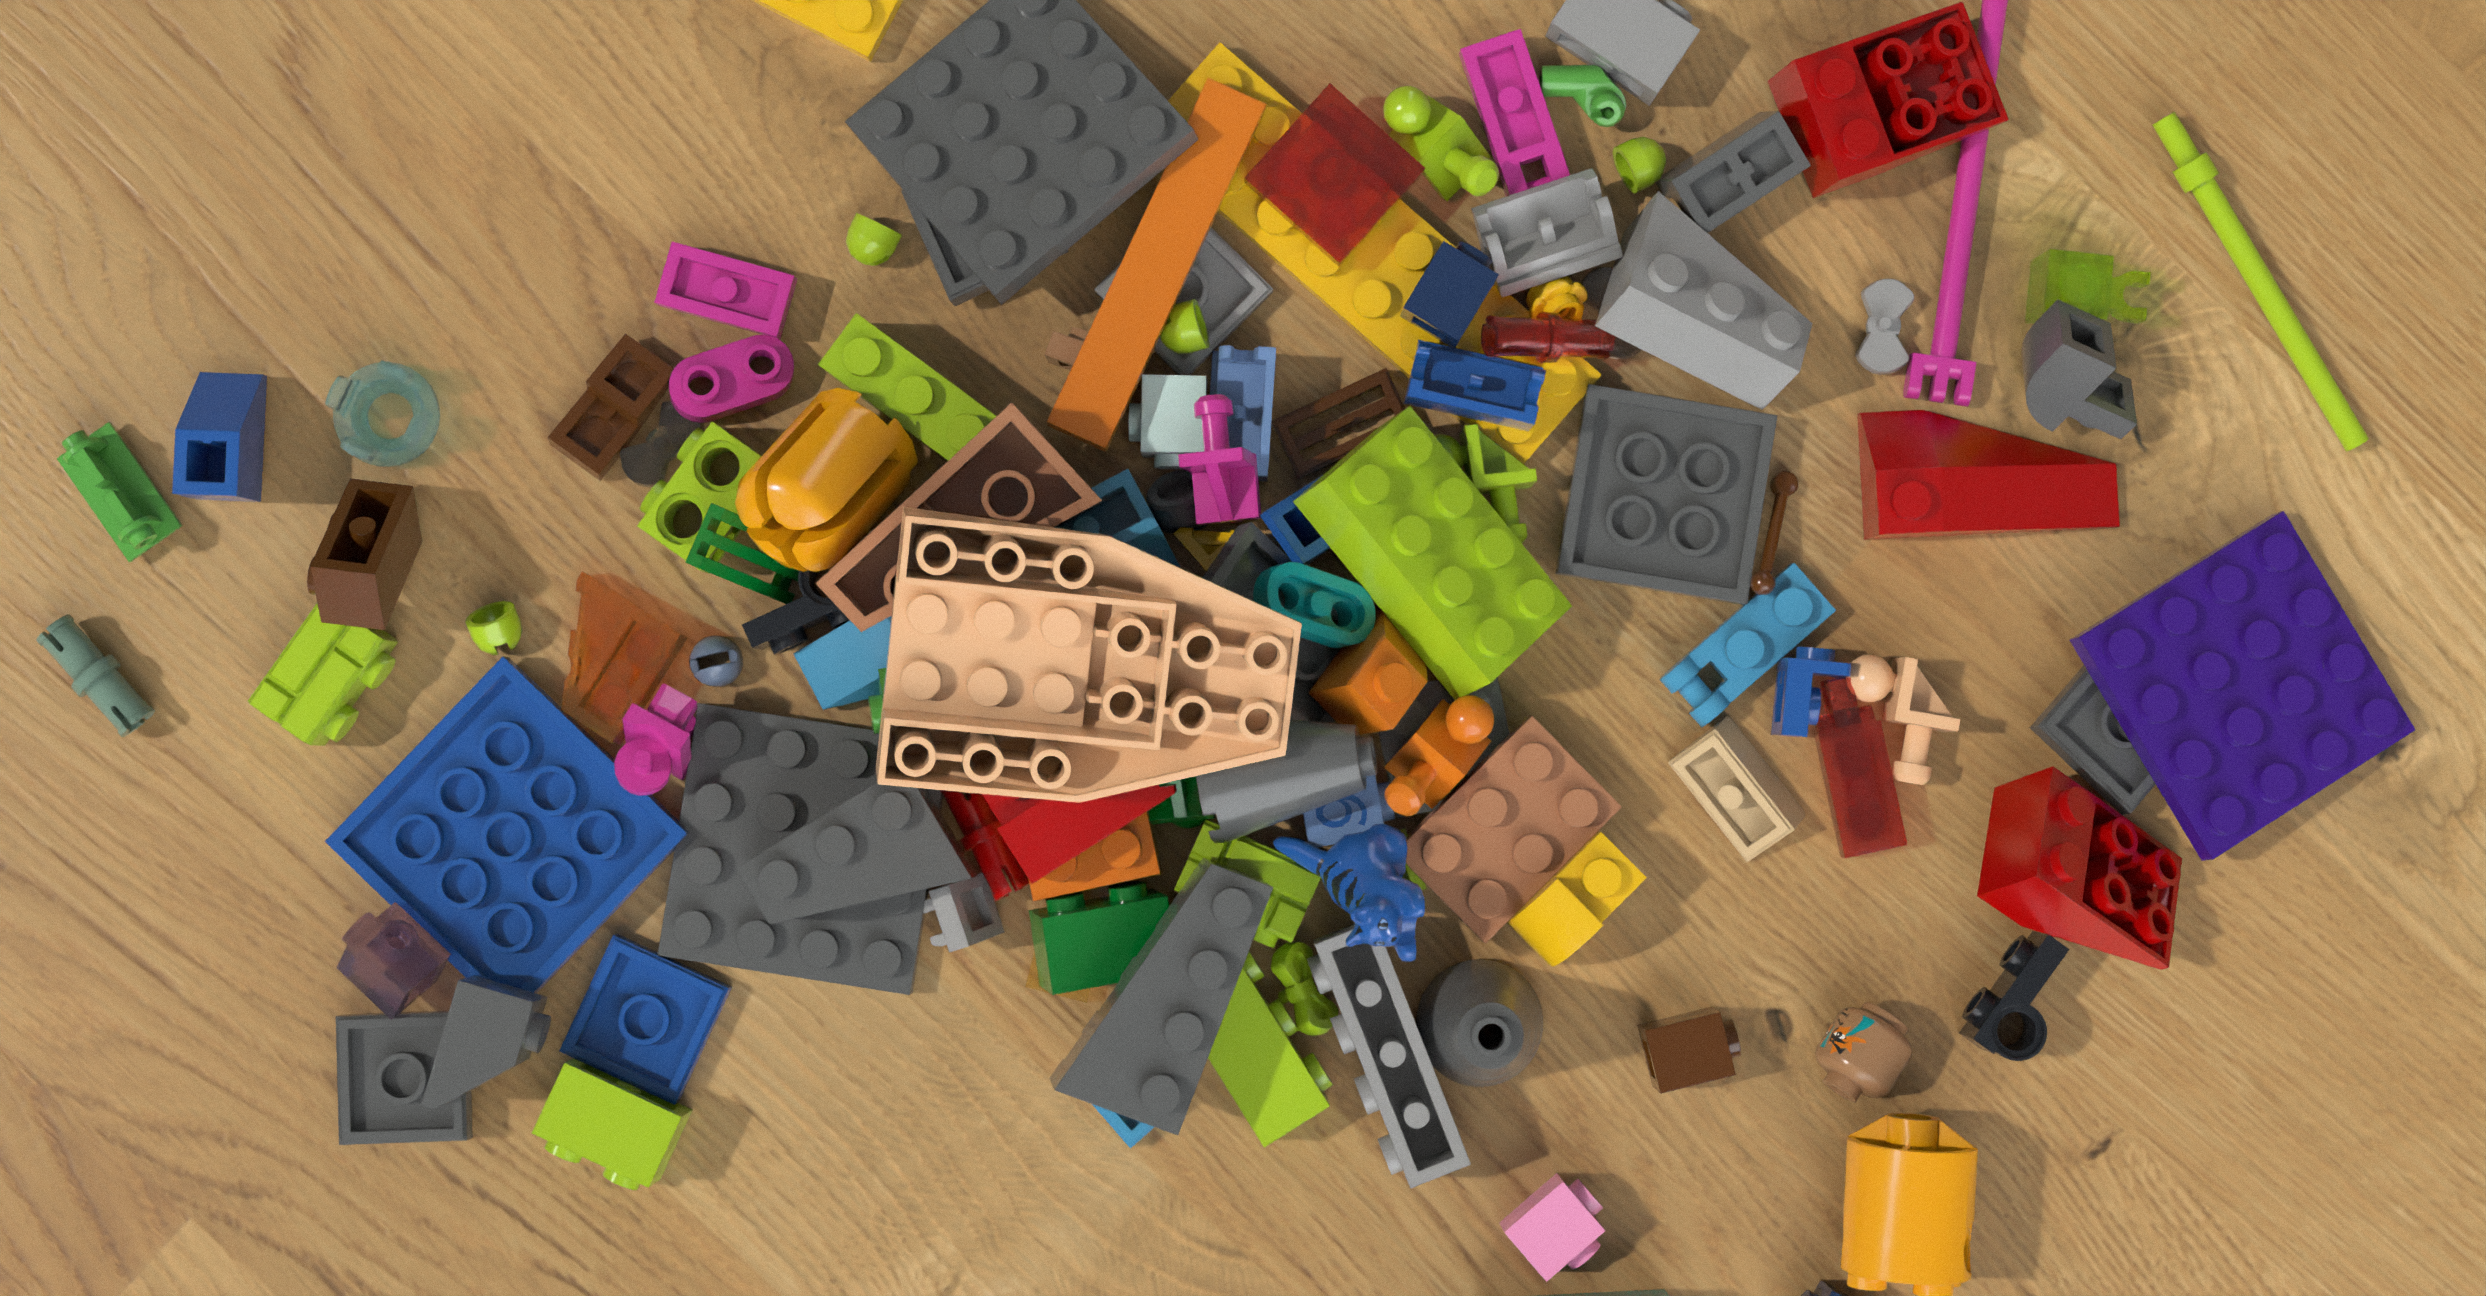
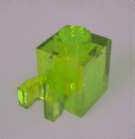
M2049 249L2031 260L2025 323L2034 324L2057 299L2105 321L2108 320V313H2110L2114 318L2122 322L2142 323L2146 321L2147 308L2129 306L2124 301L2123 292L2126 286L2144 288L2150 285L2151 272L2135 270L2126 272L2118 277H2112L2114 256Z

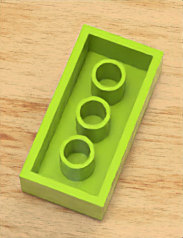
M1411 406L1374 430L1293 501L1454 700L1492 683L1572 607L1571 603Z

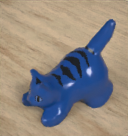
M1374 824L1364 832L1344 835L1328 851L1320 850L1300 838L1279 836L1273 841L1277 850L1322 878L1324 887L1334 903L1350 914L1351 919L1355 922V927L1346 938L1347 946L1353 947L1359 944H1368L1375 947L1394 946L1402 961L1411 962L1416 960L1415 927L1417 918L1423 917L1425 914V900L1422 889L1418 884L1402 878L1406 871L1405 865L1408 850L1406 836L1403 832L1386 824Z

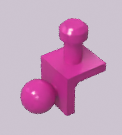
M1222 394L1201 396L1194 403V416L1196 419H1201L1204 451L1178 454L1179 468L1192 473L1197 525L1224 522L1238 523L1244 520L1261 518L1256 454L1243 447L1230 448L1227 417L1233 415L1232 400Z

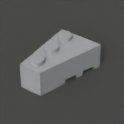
M1658 191L1623 233L1620 243L1623 257L1615 260L1595 326L1763 410L1800 372L1813 323Z

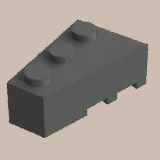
M877 783L735 868L768 924L978 876V873L927 789L879 785Z

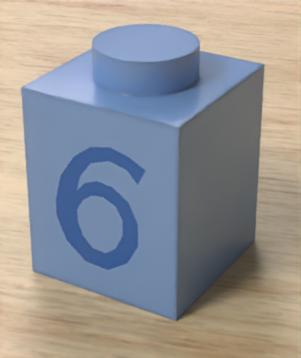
M1375 775L1366 776V790L1303 813L1307 842L1315 847L1334 845L1346 834L1364 832L1374 824H1384V821L1395 820L1394 811L1388 806L1384 797L1385 789L1389 782L1377 784Z

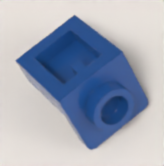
M1797 647L1796 658L1780 659L1777 662L1771 735L1807 737L1808 725H1817L1821 707V690L1819 687H1812L1813 675L1836 678L1850 677L1852 664L1834 662L1835 650L1813 647Z

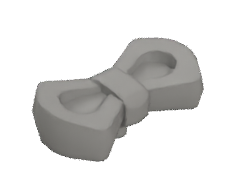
M1880 279L1870 283L1861 291V298L1868 315L1866 321L1867 335L1856 351L1855 357L1871 373L1886 375L1898 371L1909 361L1908 353L1897 335H1899L1901 329L1900 317L1913 303L1914 294L1898 280Z

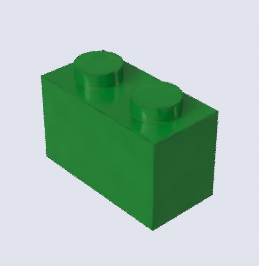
M1131 881L1109 886V896L1085 900L1083 892H1076L1047 898V907L1029 910L1039 986L1050 994L1056 995L1118 983L1128 964L1134 956L1138 955L1156 929L1155 926L1168 909V896L1153 888L1147 889L1145 881Z

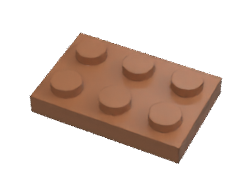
M1528 715L1406 837L1408 847L1406 865L1486 944L1622 807L1533 716Z

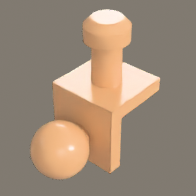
M1863 655L1851 662V676L1845 677L1846 686L1851 695L1863 702H1876L1886 697L1882 721L1907 725L1901 760L1894 761L1892 775L1900 782L1924 785L1930 781L1932 767L1926 766L1932 730L1958 732L1960 719L1953 718L1917 666L1918 659L1909 657L1894 658L1890 666L1886 660L1876 655Z

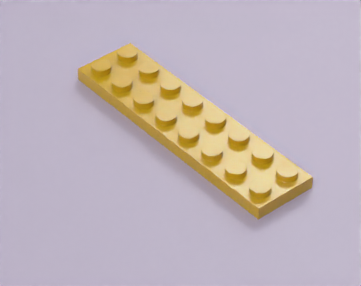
M1219 42L1168 100L1176 111L1188 121L1207 78H1210L1266 103L1263 117L1218 212L1406 377L1410 378L1418 340L1444 346L1448 345L1400 317L1402 309L1443 241L1454 248L1456 247ZM1494 284L1456 348L1542 367L1543 370H1546L1545 379L1538 396L1537 405L1539 408L1535 425L1529 431H1524L1453 414L1450 415L1463 426L1478 424V429L1524 464L1586 394L1587 385H1593L1602 374L1547 326L1544 325L1538 328L1536 322L1529 318V311L1511 295L1501 297Z

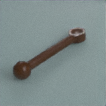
M1789 471L1778 473L1770 482L1771 491L1775 495L1760 568L1750 580L1753 592L1758 595H1768L1776 586L1772 569L1787 500L1798 489L1797 477Z

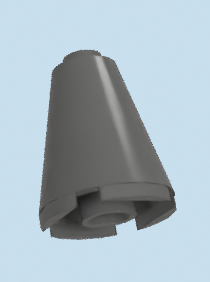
M1290 719L1285 756L1196 776L1203 816L1216 814L1220 826L1219 830L1208 831L1210 838L1215 844L1229 842L1366 790V776L1377 775V760L1372 736L1361 737L1359 728L1355 724Z
M1486 959L1463 961L1437 974L1421 995L1415 1019L1432 1066L1446 1078L1459 1084L1473 1087L1494 1086L1518 1075L1534 1058L1543 1034L1542 1008L1537 994L1529 982L1520 973L1506 964ZM1487 1024L1498 1025L1495 1033L1490 1038L1484 1041L1478 1040L1479 1031L1483 1026Z

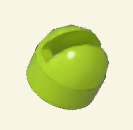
M1646 137L1633 138L1613 148L1612 153L1616 169L1623 183L1632 193H1637L1652 186L1661 178L1666 165V156L1664 149L1656 140Z
M856 213L848 229L846 244L849 253L858 262L876 266L886 262L892 256L902 234Z
M1196 299L1175 304L1160 335L1161 342L1168 349L1178 354L1193 353L1207 349L1210 346L1205 319Z
M509 601L494 602L473 611L465 620L476 646L481 651L493 656L499 655L497 646L507 643L510 650H513L521 638V620L515 605Z

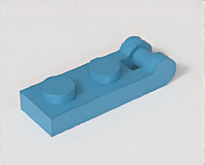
M1795 563L1789 564L1774 577L1776 586L1770 594H1755L1748 600L1746 605H1742L1659 679L1672 694L1678 691L1690 704L1692 709L1689 714L1701 728L1717 717L1734 699L1836 611ZM1708 663L1724 679L1712 691L1697 675Z

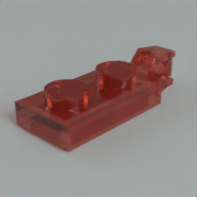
M1838 677L1820 682L1826 714L1819 716L1818 723L1815 726L1816 733H1814L1840 857L1846 859L1907 845L1881 720L1875 719L1872 705L1858 707L1850 677Z

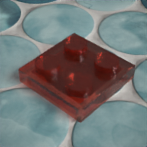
M1329 83L1244 177V183L1339 267L1424 174L1425 167Z

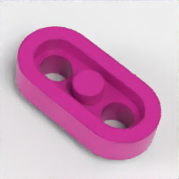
M769 335L750 336L690 356L682 360L671 373L669 379L671 402L675 410L685 419L697 423H707L774 401L783 396L792 384L794 377L793 356L789 348L781 340ZM764 356L772 360L774 368L771 372L761 375L755 373L750 368V363L756 357ZM697 377H706L712 381L714 386L709 393L697 395L690 390V382Z

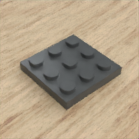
M1588 384L1586 394L1584 395L1555 574L1746 605L1778 415Z

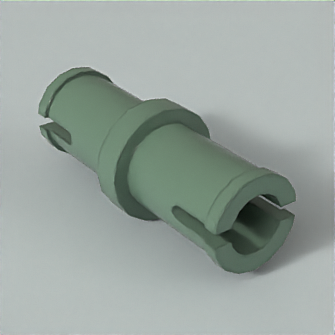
M70 614L59 618L46 628L49 634L42 632L37 637L36 641L39 645L43 646L74 680L71 685L74 692L79 697L87 695L118 730V734L121 737H125L137 730L145 723L142 718L150 719L155 713L153 707L149 706L118 672L121 667L118 660L113 655L104 656L74 622V618Z

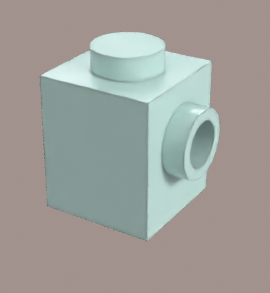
M1142 374L1141 403L1129 404V442H1141L1140 452L1142 457H1154V468L1182 469L1179 468L1178 454L1204 451L1201 419H1196L1194 416V403L1199 397L1207 395V377Z

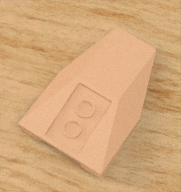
M903 507L876 760L877 784L1080 803L1285 756L1302 623L1109 535Z

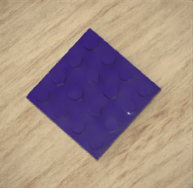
M2284 511L2270 515L2069 640L2201 861L2215 859L2416 730Z

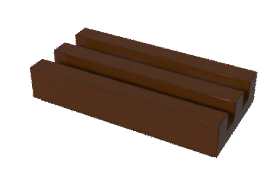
M1387 368L1272 420L1271 424L1293 467L1296 478L1299 480L1340 461L1377 428L1306 461L1303 460L1300 451L1390 409L1393 415L1396 416L1406 408ZM1381 387L1385 395L1384 398L1296 439L1293 438L1290 428Z

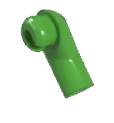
M1541 65L1540 87L1544 97H1573L1588 117L1601 127H1611L1621 121L1626 109L1625 96L1602 68L1596 65Z

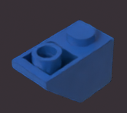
M199 373L175 429L172 494L197 500L261 502L267 389L266 375Z

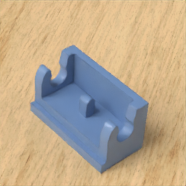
M1231 345L1219 346V351H1213L1210 395L1222 394L1232 400L1233 415L1227 417L1230 448L1243 447L1256 454L1258 481L1268 482L1276 347L1258 346L1254 350H1237Z

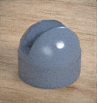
M708 636L701 639L693 647L689 664L694 677L698 681L708 686L722 687L732 683L740 675L743 667V656L740 648L732 640L721 636ZM728 651L730 663L700 669L699 658Z

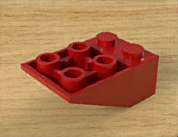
M1963 1L1795 59L1767 81L1780 114L1811 165L1802 172L1812 198L1869 179L2009 120Z
M2051 766L1994 787L1977 897L2022 927L2163 970L2169 968L2182 858L2060 770Z

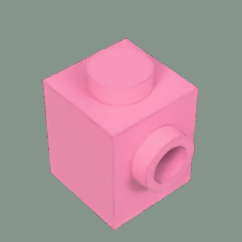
M1557 1173L1499 1222L1504 1233L1546 1282L1564 1266L1568 1265L1571 1270H1574L1589 1260L1601 1246L1597 1238L1605 1232L1599 1221L1594 1217L1603 1209L1600 1203L1579 1179H1576L1568 1186Z

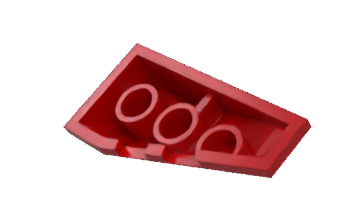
M1926 410L1863 412L1857 414L1864 540L2120 527L2116 463Z

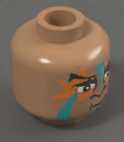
M1868 1002L1864 1003L1861 1009L1856 1007L1842 1009L1835 1017L1815 1051L1817 1062L1827 1072L1822 1082L1839 1096L1856 1103L1861 1094L1876 1099L1886 1097L1912 1056L1911 1044L1905 1037L1909 1031L1907 1026L1889 1012Z

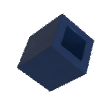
M1443 241L1404 305L1400 317L1448 346L1456 348L1499 276L1498 273L1489 269L1492 260L1482 251L1465 242L1459 241L1456 248Z

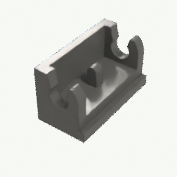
M1759 112L1662 175L1655 183L1662 195L1668 199L1673 198L1683 213L1709 233L1811 165L1780 112Z

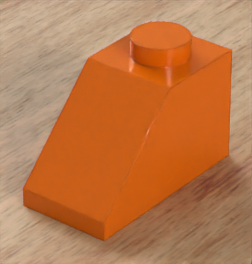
M1374 603L1376 612L1375 625L1367 638L1359 644L1342 647L1309 691V694L1337 723L1357 725L1360 735L1394 729L1428 682L1426 664L1376 603Z

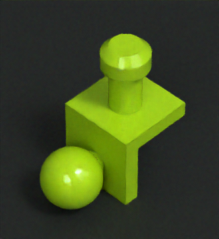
M1413 86L1398 87L1387 96L1383 106L1385 121L1393 130L1383 140L1389 148L1415 164L1442 199L1448 201L1461 187L1474 196L1486 195L1495 187L1499 177L1498 167L1489 159L1491 156L1463 117L1432 97L1426 96L1423 91Z
M1478 424L1464 426L1459 433L1461 445L1451 436L1445 434L1434 435L1461 469L1464 465V473L1481 494L1490 493L1491 506L1523 544L1528 537L1526 523L1519 522L1515 490L1531 488L1537 482L1536 468L1529 469L1483 434L1478 429Z

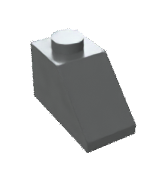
M475 975L458 980L421 1107L435 1110L530 1059L531 1052L539 1053L546 1041L551 1023V1016L543 1014L548 997Z

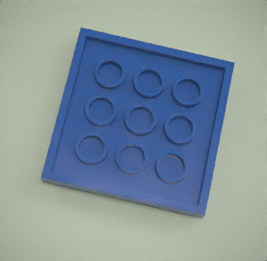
M503 656L325 842L465 978L475 975L538 993L661 865L689 832L679 824V820L652 794L639 796L625 790L615 776V759L509 657Z

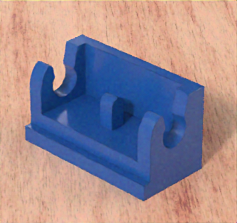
M1418 340L1404 404L1529 431L1535 425L1539 408L1537 401L1541 385H1543L1546 370H1543L1542 367Z

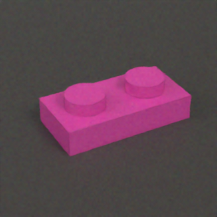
M672 241L654 303L661 307L761 335H769L781 340L798 279L791 274Z

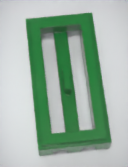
M711 503L685 563L784 604L792 602L795 594L789 592L788 588L792 579L798 581L799 570L784 567L767 554L717 534L716 532L721 521L745 532L747 531V526L741 522L738 514ZM710 545L776 572L771 584L707 558L706 555Z

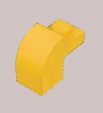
M1598 831L1507 924L1548 965L1554 967L1571 956L1604 926L1602 922L1647 877L1602 832Z

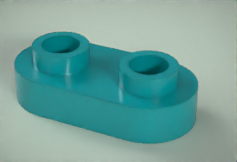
M1287 562L1267 568L1259 575L1255 582L1253 600L1302 623L1301 638L1328 647L1341 648L1363 642L1374 628L1376 612L1373 600L1365 588L1353 581L1298 562ZM1278 588L1285 596L1284 607L1279 601ZM1332 607L1338 613L1337 625L1331 618Z

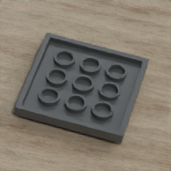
M989 0L845 121L856 137L1001 305L1199 140L1194 129L1076 0Z
M698 703L696 724L691 744L692 758L688 764L679 824L689 833L674 850L657 956L911 995L913 993L925 913H923L924 901L928 898L929 888L768 924L735 869L877 783L876 760L879 734H874L873 730ZM927 789L941 812L943 794L940 793V790Z

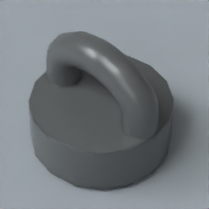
M1184 469L1172 471L1157 479L1147 491L1146 500L1160 529L1164 532L1173 534L1180 527L1193 528L1195 531H1198L1207 526L1196 524L1192 473Z

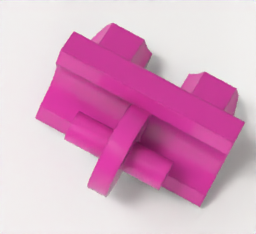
M662 684L647 710L634 703L631 704L622 719L626 744L618 751L614 761L615 776L625 790L639 796L651 795L660 791L668 783L671 773L676 778L684 780L687 775L688 764L692 758L690 739L693 736L696 718L693 715L697 710V701L669 685Z

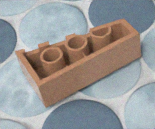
M1011 402L817 581L816 584L859 631L863 632L892 616L903 507L1055 527L1101 502L1102 499Z

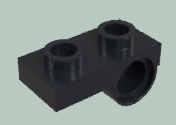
M808 570L804 572L799 571L798 584L803 597L742 624V627L752 648L763 650L770 647L773 654L778 655L807 642L809 638L805 630L828 620L832 629L850 620L830 598H824L816 588L818 572Z
M2032 931L2028 938L2021 935L2015 939L2000 960L1999 965L2005 970L1990 990L1986 987L1981 988L1965 1007L1962 1018L1967 1022L1959 1034L1978 1048L2012 1061H2024L2037 1055L2045 1045L2047 1026L2041 1013L2030 1004L2070 949L2052 936L2037 931ZM2017 1012L2023 1021V1033L2014 1044L2003 1046L1997 1035L1998 1024L2005 1015Z

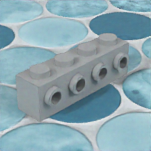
M1355 924L1314 939L1318 954L1307 958L1320 994L1333 990L1342 1014L1330 1018L1344 1055L1356 1050L1365 1074L1354 1078L1366 1112L1369 1115L1380 1110L1389 1134L1377 1140L1390 1173L1393 1175L1404 1171L1411 1189L1467 1167L1471 1163L1387 949L1384 946L1375 947L1368 944H1359L1353 947L1347 946L1346 938L1355 927Z

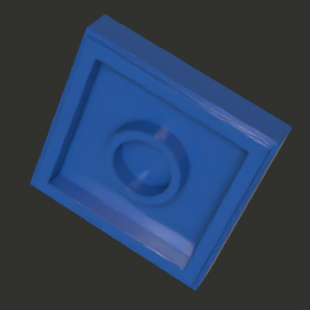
M615 934L610 940L559 1052L675 1105L680 1101L732 986L669 957L657 956L658 952L622 935Z

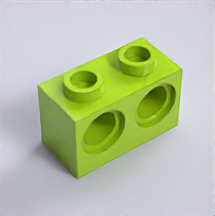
M711 422L705 431L701 428L695 429L683 443L677 454V459L682 464L670 481L667 483L663 479L659 480L641 503L640 511L645 515L637 526L686 561L699 530L691 537L680 538L673 527V518L677 510L686 504H696L701 511L702 522L711 503L738 514L735 500L739 481L762 455L714 422ZM725 452L735 453L740 465L737 477L727 485H715L710 476V466L713 460ZM721 521L716 533L735 541L742 530ZM710 545L706 557L720 562L726 551ZM697 568L699 571L708 573V572H706V571H704V570H701V569Z

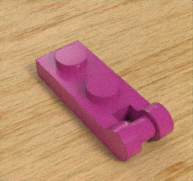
M1521 29L1461 48L1459 57L1499 170L1505 197L1569 176L1570 173ZM1541 159L1546 177L1526 183L1520 166Z

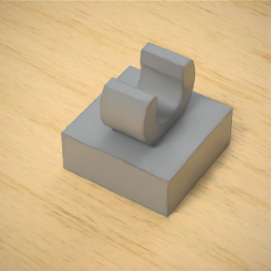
M983 873L971 879L953 882L929 891L931 898L924 901L923 913L935 910L942 933L931 937L930 941L933 946L947 945L949 953L1005 932L990 887Z

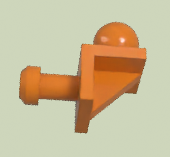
M1465 695L1456 699L1451 705L1442 699L1412 737L1384 766L1395 777L1384 793L1386 803L1394 812L1403 816H1412L1419 811L1424 803L1433 809L1468 773L1491 742L1487 736L1491 733L1494 726V713L1491 706L1484 699L1474 695Z

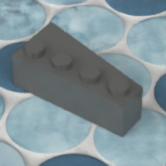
M1203 858L1155 926L1156 929L1143 948L1128 964L1120 976V981L1104 1004L1087 1023L1081 1037L1067 1057L1062 1059L1050 1076L1054 1090L1178 1135L1273 887L1264 880Z

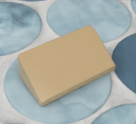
M1729 716L1716 723L1668 762L1746 862L1794 831L1805 817L1803 808Z

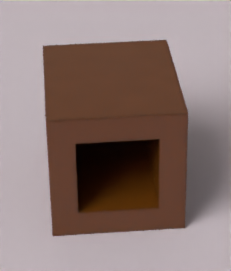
M1708 1007L1637 1025L1652 1087L1660 1094L1736 1075L1732 1058L1741 1056L1740 1042L1733 1020H1722L1720 1011Z

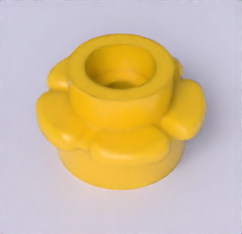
M1569 276L1532 287L1526 299L1527 306L1529 307V318L1536 322L1535 324L1538 328L1545 325L1552 332H1562L1572 328L1580 321L1583 315V302L1588 298L1586 288L1579 282L1574 283Z

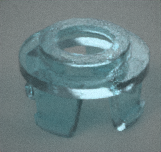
M381 360L379 363L367 365L355 371L349 377L338 376L330 387L325 401V405L333 410V422L337 436L341 441L340 447L357 459L379 467H395L415 460L431 445L439 427L440 408L432 386L417 371L390 361ZM383 394H399L407 399L412 407L413 417L405 434L398 438H381L373 432L369 425V408L374 400Z

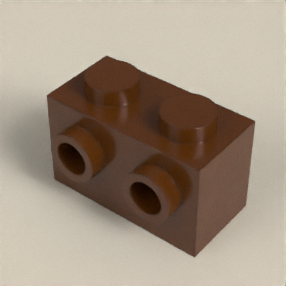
M349 479L308 569V591L311 595H316L322 623L379 630L386 629L422 544L413 486Z

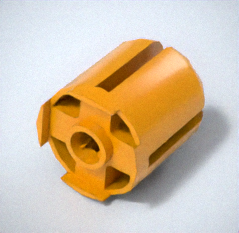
M841 388L821 391L739 481L735 506L741 522L747 526L746 532L760 550L784 567L802 572L808 570L819 572L833 568L857 545L909 485L910 473L918 464L911 438L895 417L887 425L873 411L856 403L862 395L859 392Z

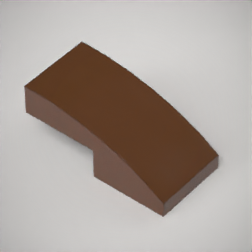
M625 333L586 380L587 390L548 436L549 445L601 481L637 435L668 390L669 379L674 368Z

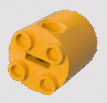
M1889 1113L1847 1136L1843 1200V1242L1840 1258L1841 1269L1848 1272L1847 1286L1861 1290L1881 1291L1887 1289V1282L1913 1284V1294L1918 1296H1953L1954 1287H1960L1961 1283L1971 1280L1970 1241L1975 1215L1978 1148L1938 1117L1915 1113Z

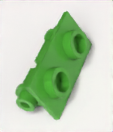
M110 422L89 436L84 430L68 436L62 442L66 452L59 456L57 460L128 562H132L183 526Z

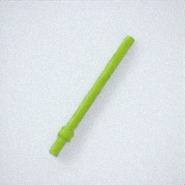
M2176 112L2152 125L2178 168L2172 173L2184 193L2189 191L2193 193L2343 448L2347 452L2369 440V437L2214 177L2219 172L2208 153L2205 152L2200 155Z

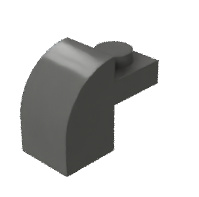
M2057 299L2028 330L2022 343L2021 356L2028 410L2040 425L2052 432L2069 416L2085 427L2096 428L2118 439H2122L2137 425L2132 381L2130 378L2114 372L2117 366L2111 323Z

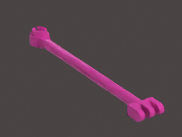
M1982 0L1977 39L1995 85L2008 0ZM1989 129L1961 140L1930 355L1920 353L1908 355L1909 361L1907 363L1903 389L1904 398L1918 399L1922 389L1923 375L1931 376L1928 393L1929 401L1944 402L1948 379L1956 380L1953 393L1954 405L1968 407L1971 400L1977 362L1955 358Z

